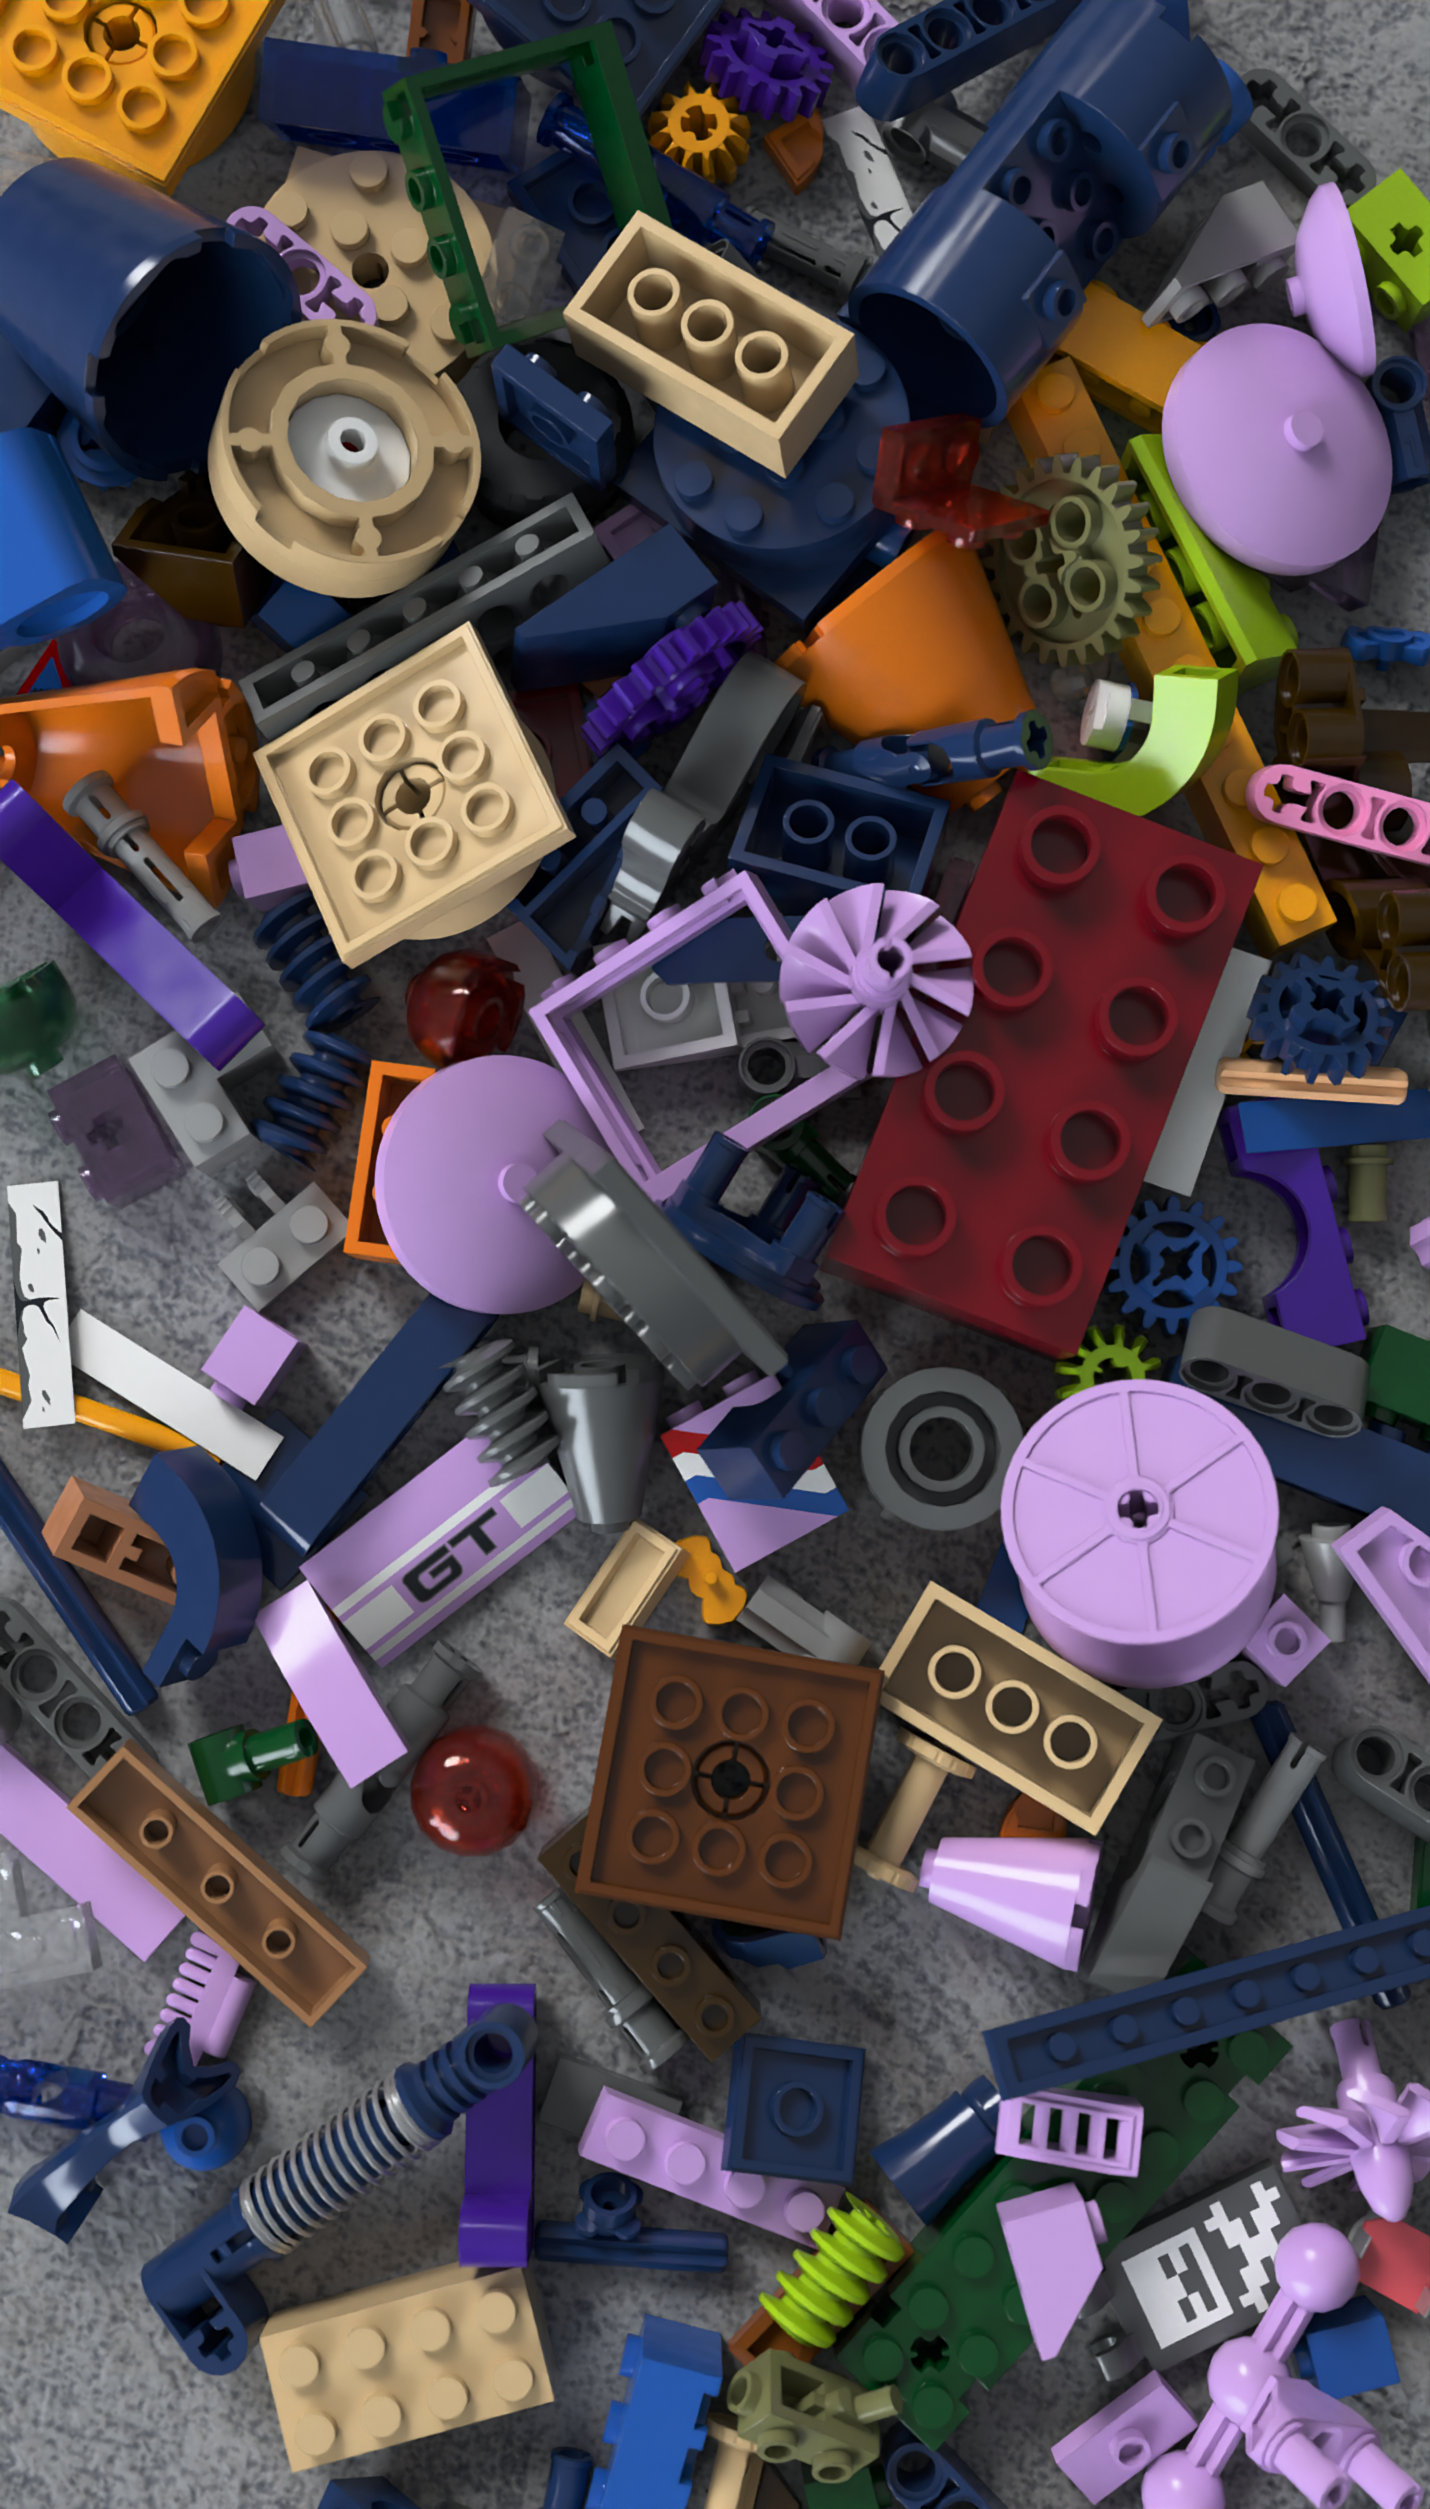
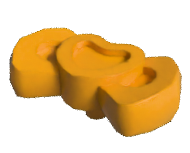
M691 1535L677 1540L676 1544L691 1554L676 1576L688 1579L690 1591L702 1598L701 1618L703 1623L710 1626H721L736 1621L738 1615L747 1605L748 1590L735 1583L733 1575L722 1568L721 1559L717 1554L713 1553L712 1542L709 1537Z

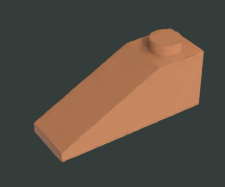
M71 1475L41 1531L53 1556L175 1606L177 1593L175 1568L169 1550L159 1534L128 1505L130 1500Z

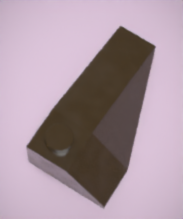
M190 469L178 478L180 490L162 502L152 497L135 510L111 544L113 555L183 618L214 623L221 627L245 628L267 594L274 573L251 556L226 525L212 493L209 472L206 471L197 475Z

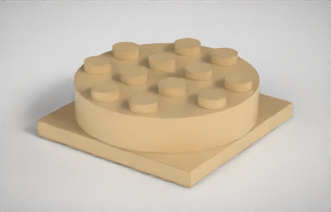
M298 146L285 184L275 192L264 209L271 212L372 298L378 314L380 328L410 342L406 353L423 364L438 379L445 372L457 387L459 381H462L470 371L471 366L484 354L468 359L464 345L457 341L452 332L449 322V308L451 305L443 280L436 276L428 259L427 243L429 237L421 213L414 209L407 195L405 187L407 170L402 155L395 152L374 150L355 151L331 156ZM450 178L497 327H499L532 231L530 221L526 215L471 199L464 189ZM264 234L258 237L266 242ZM305 267L292 271L299 295L308 294L317 287L320 276L316 271ZM383 273L385 282L382 285L372 289L362 287L370 280L381 279ZM333 296L331 297L327 305L334 310L337 319L361 322L359 312L353 317L346 316L335 306Z
M470 621L252 753L342 962L351 969L403 939H439L464 932L485 922L501 911L521 892L534 875L543 856L576 838L575 832L556 795L552 767L546 752L539 740L520 719L478 630Z

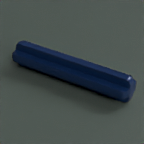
M554 2220L539 2221L535 2230L534 2255L539 2261L716 2274L725 2272L728 2264L729 2241L727 2235L721 2232L640 2227V2232L636 2237L630 2240H621L616 2235L603 2236L596 2234L595 2236L587 2237L578 2232L575 2222Z

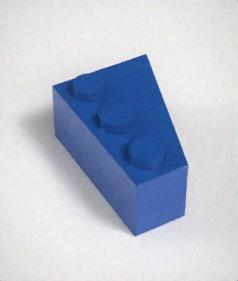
M645 2314L640 2335L628 2333L625 2340L618 2375L629 2377L623 2402L611 2399L604 2425L602 2442L612 2444L607 2468L594 2467L585 2509H686L693 2481L691 2477L698 2450L702 2451L707 2435L708 2426L704 2424L711 2395L718 2396L722 2381L721 2333Z

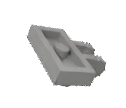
M253 1168L244 1176L247 1181V1187L259 1200H263L275 1215L260 1228L256 1229L246 1218L244 1210L233 1198H228L223 1194L213 1203L217 1210L244 1239L239 1246L217 1265L253 1307L263 1314L345 1243L348 1218L315 1181L287 1204L268 1181Z

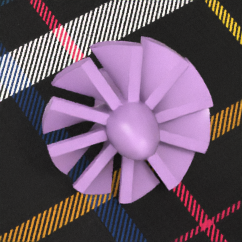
M885 883L859 886L845 891L829 901L826 897L817 903L799 923L791 936L783 955L780 969V1002L784 1003L790 1026L798 1042L807 1053L811 1054L856 1011L858 1012L816 1054L835 1070L851 1078L861 1080L865 1079L875 1020L880 1015L883 1018L872 1076L881 1078L901 1077L915 1073L923 1068L896 1013L897 1006L905 1010L929 1062L939 1057L959 1034L962 1024L913 998L908 988L920 990L967 1017L972 1008L974 995L969 967L912 973V965L972 958L969 945L963 936L942 916L934 920L909 945L904 941L940 907L933 900L910 892L886 890L877 940L874 943Z
M1359 2018L1345 2019L1330 2027V2034L1334 2040L1342 2075V2081L1337 2085L1338 2090L1336 2091L1339 2109L1301 2106L1296 2109L1297 2116L1318 2123L1276 2129L1277 2140L1289 2148L1281 2156L1282 2169L1285 2173L1315 2168L1301 2179L1302 2186L1309 2188L1354 2170L1355 2177L1349 2185L1350 2191H1362L1373 2212L1388 2222L1396 2223L1404 2219L1412 2201L1414 2183L1422 2181L1430 2171V2091L1418 2083H1408L1398 2098L1395 2084L1390 2081L1388 2076L1381 2072L1372 2034V2023L1367 2019H1363L1361 2022Z

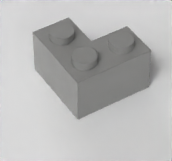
M238 991L234 994L255 1013L246 999ZM265 1027L220 1072L176 1030L128 1059L192 1164L199 1171L210 1177L263 1144L250 1127L248 1118L232 1095L231 1090L284 1058Z

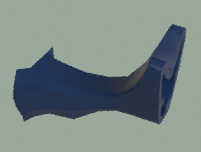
M184 2017L175 2018L159 2034L124 2102L106 2117L62 2144L56 2152L46 2159L31 2166L14 2188L8 2213L30 2221L55 2235L68 2245L104 2190L96 2183L95 2176L108 2162L130 2143L187 2119L214 2104L236 2086L241 2074L239 2066L231 2061L215 2066H194L189 2046L191 2025Z

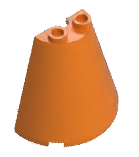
M956 516L945 524L948 528L943 532L938 527L882 569L820 620L803 642L800 640L795 642L774 662L777 666L807 683V690L801 706L806 708L813 704L821 707L828 726L855 746L866 739L888 735H914L921 730L982 718L993 719L996 723L1015 720L1021 712L1037 710L971 533L961 516ZM1024 766L1015 767L1017 770L1019 769L1024 772L1028 770ZM1010 768L1003 769L1000 775L993 778L928 787L921 786V783L910 786L921 794L951 801L949 815L964 804L974 813L1003 790L996 779Z
M201 668L176 670L0 697V748L2 747L4 751L0 757V788L2 789L13 779L85 851L130 871L120 858L114 859L104 855L97 847L98 838L79 816H70L63 809L62 805L68 791L79 780L98 770L107 771L114 780L113 789L132 810H141L148 818L150 826L148 833L184 872L185 876L200 891L207 902L213 908H217L233 885L228 869V861L236 858L231 838L240 836L242 827L245 825V811L257 812L260 770L252 754L259 750L254 720L245 697L232 680L218 677L215 675L216 671ZM100 808L103 816L106 819H110L111 814L106 808ZM137 846V847H136L135 849H133V850H134L135 852H137V851H139L140 848H139V846ZM157 867L152 869L153 873L167 889L180 894Z

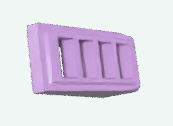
M1050 2088L1008 2101H1001L1000 2097L995 2152L996 2154L1105 2174L1137 2177L1144 2117L1143 2107L1136 2097L1061 2088ZM1023 2103L1035 2105L1031 2140L1019 2138ZM1051 2108L1062 2110L1059 2143L1047 2142ZM1079 2113L1090 2114L1087 2146L1076 2145ZM1107 2118L1118 2119L1116 2149L1104 2148Z

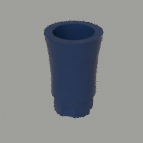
M984 2074L972 2081L962 2091L961 2095L957 2091L953 2092L936 2108L904 2131L869 2150L876 2162L927 2228L953 2196L982 2167L998 2155L995 2152L1000 2094Z

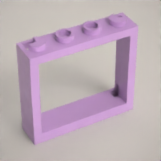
M732 869L718 879L712 878L701 887V891L704 894L703 898L684 910L680 904H675L656 914L646 923L650 930L649 933L630 945L626 939H621L607 946L593 957L596 967L577 979L570 973L551 983L553 986L541 993L544 1000L528 1010L613 1155L653 1202L656 1199L664 1202L669 1196H673L682 1179L686 1180L707 1144L661 1171L570 1018L747 904L782 961L787 944L793 933L758 875L746 870L737 875L735 870ZM843 1023L831 1036H829V1040L833 1036H835L847 1023ZM868 1059L864 1080L846 1076L830 1066L723 1134L742 1144L751 1153L872 1078L873 1066Z

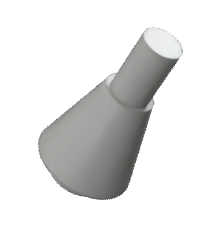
M1336 1520L1317 1521L1311 1524L1312 1532L1300 1534L1299 1540L1316 1599L1320 1600V1630L1331 1642H1344L1347 1640L1346 1601L1349 1600L1354 1578L1333 1550L1331 1544L1351 1530V1523Z

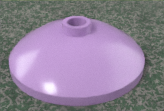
M1331 181L1319 185L1309 199L1296 235V276L1285 279V288L1293 318L1305 314L1307 324L1314 338L1320 341L1349 371L1359 378L1373 375L1376 369L1373 318L1365 274L1351 219L1338 186Z

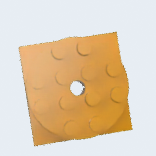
M0 0V109L28 123L39 140L59 158L77 157L96 162L171 197L187 168L198 163L218 148L240 121L252 93L255 78V53L286 0Z

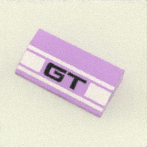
M466 1437L298 1568L360 1645L381 1668H384L576 1518L567 1484L550 1462L505 1484L490 1487L488 1481L502 1468L500 1462L479 1464L477 1457L491 1443L489 1439L468 1440Z

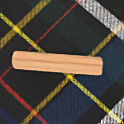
M1223 1057L1219 1059L1215 1070V1086L1223 1094L1392 1105L1402 1104L1407 1096L1408 1075L1399 1068L1368 1066L1365 1075L1360 1079L1346 1070L1341 1085H1334L1326 1073H1319L1314 1084H1308L1305 1079V1070L1295 1068L1292 1073L1286 1076L1281 1073L1284 1061Z

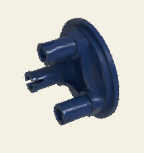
M715 1130L686 1180L682 1179L673 1196H669L664 1202L656 1199L654 1203L695 1250L711 1261L785 1302L806 1310L819 1311L825 1300L819 1292L821 1289L820 1283L813 1277L819 1268L815 1260L839 1220L846 1214L845 1210L829 1199L816 1194L814 1191L818 1189L820 1183L810 1176L805 1177L803 1171L787 1163L782 1167L781 1174L758 1211L751 1210L748 1215L724 1207L720 1199L749 1151L736 1140Z

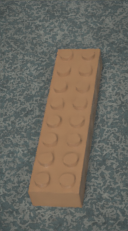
M130 1738L66 1806L72 1814L310 2028L315 2025L368 1967L370 1955Z

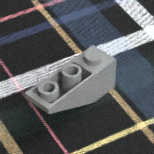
M1263 181L1222 195L1189 235L1141 317L1147 328L1173 318L1177 323L1185 322L1197 314L1204 306L1215 302L1218 307H1223L1239 297L1245 290L1255 287L1258 292L1264 291L1287 273L1289 266L1286 261L1295 252L1298 231Z

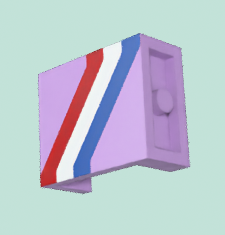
M752 1370L723 1386L722 1389L727 1399L713 1407L704 1410L698 1400L667 1417L666 1421L671 1430L660 1435L735 1573L849 1510L820 1456L816 1458L784 1499L730 1500L697 1452L698 1447L733 1407L750 1406L760 1403L782 1389L775 1375L772 1377L767 1376L761 1380L756 1370Z

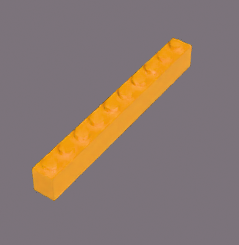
M1071 356L1043 367L1006 415L1030 468H1034L1035 459L1054 457L1055 454L1078 452L1079 456L1096 454L1100 456V466L1110 464L1120 466L1117 482L1129 481ZM1135 492L1130 500L1132 504L1140 503ZM1145 515L1141 519L1143 528L1151 527ZM1156 537L1147 542V550L1161 555L1162 562L1148 566L1147 575L1160 583V588L1158 590L1146 591L1142 596L1153 611L1151 615L1134 618L1140 634L1137 637L1122 639L1124 650L1118 653L1130 681L1136 683L1139 693L1138 698L1153 702L1155 674L1176 664L1217 667ZM1236 707L1230 732L1218 757L1207 772L1183 793L1207 843L1264 865L1243 921L1260 957L1269 960L1319 938L1337 922V918L1296 832L1265 823L1255 818L1248 810L1245 801L1246 785L1250 777L1257 770L1265 766ZM1267 784L1264 796L1273 799L1272 811H1275L1277 805L1282 804L1274 785Z

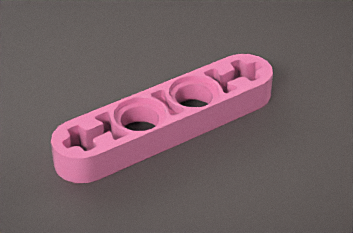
M1283 764L1260 768L1250 777L1246 785L1245 801L1248 810L1255 818L1265 823L1430 867V842H1427L1430 837V803L1297 766ZM1281 777H1283L1282 786L1284 790L1299 795H1310L1306 802V807L1297 804H1278L1275 811H1272L1273 799L1264 796L1266 785L1278 784ZM1311 783L1315 784V788L1312 792ZM1340 791L1351 799L1354 809L1350 822L1345 827L1337 830L1330 827L1324 820L1323 805L1332 793ZM1402 808L1412 818L1413 831L1406 842L1396 846L1386 839L1383 832V822L1387 814L1393 809ZM1304 812L1305 822L1301 820V816L1304 814Z

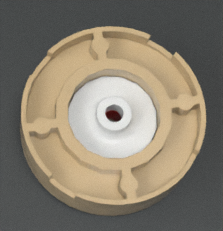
M316 319L299 322L279 329L262 339L259 350L254 352L239 369L235 368L226 387L208 447L209 480L218 510L234 537L251 556L275 575L306 590L334 597L365 598L388 594L408 586L427 574L440 561L448 550L474 501L481 474V449L476 424L471 411L451 378L444 372L438 379L423 364L406 353L410 342L382 328L352 320Z

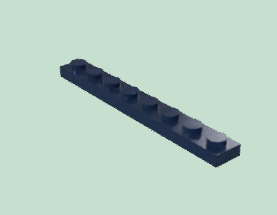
M1430 1905L982 2031L1001 2101L1016 2099L1430 1978Z

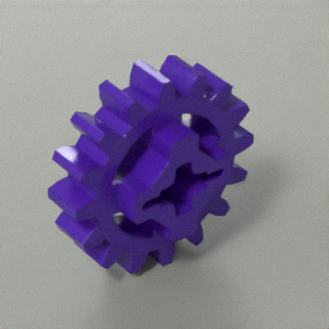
M739 8L737 17L723 11L720 13L718 22L710 21L698 59V63L706 67L704 74L706 82L721 84L718 93L721 98L734 96L738 99L739 109L744 112L748 110L757 113L758 109H760L763 119L770 120L773 112H778L787 122H793L797 112L808 119L812 117L815 107L821 109L832 82L830 78L834 66L825 62L828 54L826 48L812 47L810 44L814 35L810 32L796 33L794 31L796 25L793 24L792 20L778 16L772 20L769 11L765 10L762 11L760 18H756L746 8Z

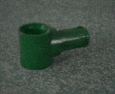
M775 1093L763 1096L753 1104L749 1110L748 1117L784 1095ZM805 1120L793 1126L792 1133L785 1140L778 1142L769 1141L755 1150L763 1156L771 1157L781 1168L787 1163L803 1171L805 1177L810 1176L820 1183L815 1192L832 1202L840 1196L841 1192L828 1178L833 1180L843 1191L856 1178L853 1173L851 1174L816 1140L819 1133Z
M303 1718L262 1732L256 1729L245 1730L243 1724H239L189 1742L187 1745L207 1806H211L262 1787V1780L266 1779L273 1769L315 1755L318 1751V1737L311 1722Z

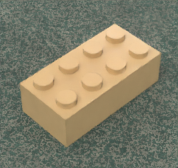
M637 210L562 313L577 356L785 479L860 376L855 334Z
M930 1581L879 1668L880 1670H885L880 1699L881 1706L1094 1836L1097 1835L1163 1721L1162 1718L933 1581Z
M531 2260L528 2267H459V2261L278 2310L272 2312L259 2338L292 2473L555 2401L559 2372Z

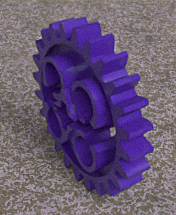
M730 601L722 609L719 606L715 607L704 619L699 615L689 626L687 625L684 628H678L670 632L651 647L644 658L631 666L632 672L628 676L615 681L607 694L597 701L599 707L587 714L586 718L588 721L581 726L583 731L581 736L597 757L601 759L617 742L631 754L642 742L647 745L655 736L659 737L671 732L710 698L709 693L723 684L734 666L748 651L755 650L753 645L762 639L760 633L764 628L742 601H739L737 604Z

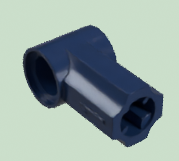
M1392 356L1384 359L1376 367L1375 373L1370 375L1364 384L1373 397L1387 430L1392 455L1391 495L1409 492L1423 485L1430 484V434L1422 402L1427 390L1426 374L1414 359L1407 356ZM1380 385L1393 388L1400 398V403L1388 401L1382 395Z

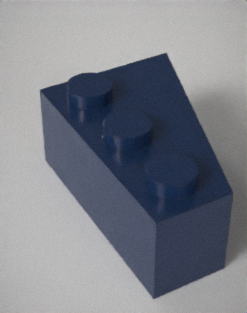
M618 742L559 800L575 832L576 838L543 856L541 863L526 886L506 905L570 972L578 977L582 976L593 954V946L598 945L603 935L599 928L611 904L607 896L612 892L614 882L622 865L623 852L621 843L625 830L651 788H655L658 791L663 790Z

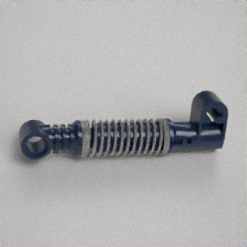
M512 2003L496 2004L486 2009L475 2022L454 2036L452 2041L446 2042L439 2050L428 2055L426 2060L420 2061L417 2064L407 2062L392 2069V2072L387 2073L385 2079L376 2081L373 2088L364 2090L362 2096L353 2098L350 2105H345L340 2108L339 2113L330 2115L327 2122L317 2124L316 2129L307 2132L303 2139L294 2141L292 2147L282 2150L280 2156L271 2158L269 2164L259 2167L258 2172L248 2175L247 2178L242 2180V2183L234 2188L230 2202L144 2264L141 2270V2282L149 2302L190 2362L199 2371L211 2376L229 2374L243 2363L260 2341L259 2338L269 2320V2312L262 2295L246 2274L248 2271L267 2257L277 2260L293 2252L299 2245L304 2244L306 2237L310 2238L316 2235L317 2228L327 2227L329 2220L338 2219L341 2211L346 2212L350 2210L352 2202H361L364 2194L369 2195L373 2193L375 2185L382 2186L386 2184L387 2176L391 2178L397 2176L399 2168L405 2169L409 2167L411 2159H420L422 2150L428 2152L443 2142L444 2138L452 2134L454 2121L461 2114L473 2108L474 2104L484 2100L487 2094L489 2095L515 2081L535 2055L539 2043L538 2027L533 2017L524 2008ZM496 2033L504 2036L513 2049V2057L502 2058L495 2055L486 2043V2034ZM384 2086V2091L379 2090V2087ZM416 2147L417 2153L412 2154L411 2152L414 2151ZM404 2157H406V2159H405L404 2162H402V2163L399 2162V2161L402 2160ZM394 2165V2169L388 2171V2169ZM382 2174V2178L377 2180L376 2178ZM371 2183L370 2187L364 2188L367 2184ZM359 2191L358 2196L353 2197V2195ZM347 2200V2204L342 2206L341 2203ZM335 2208V2213L330 2214L329 2212ZM324 2217V2220L318 2223V2220ZM310 2226H312V2229H311V2230H309V2231L306 2230L307 2228H309ZM215 2295L220 2304L206 2314L201 2305ZM226 2326L230 2329L228 2332L224 2329Z

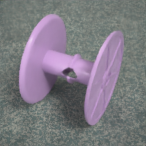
M1144 1379L1109 1382L1081 1391L1056 1405L1030 1429L1021 1441L1009 1465L1002 1490L1001 1525L1009 1558L1018 1574L1020 1591L1029 1616L1044 1640L1065 1661L1096 1679L1123 1687L1161 1689L1179 1686L1205 1677L1231 1661L1251 1641L1268 1612L1273 1598L1277 1572L1275 1547L1279 1514L1277 1490L1268 1460L1260 1445L1243 1423L1224 1406L1193 1389L1173 1383Z

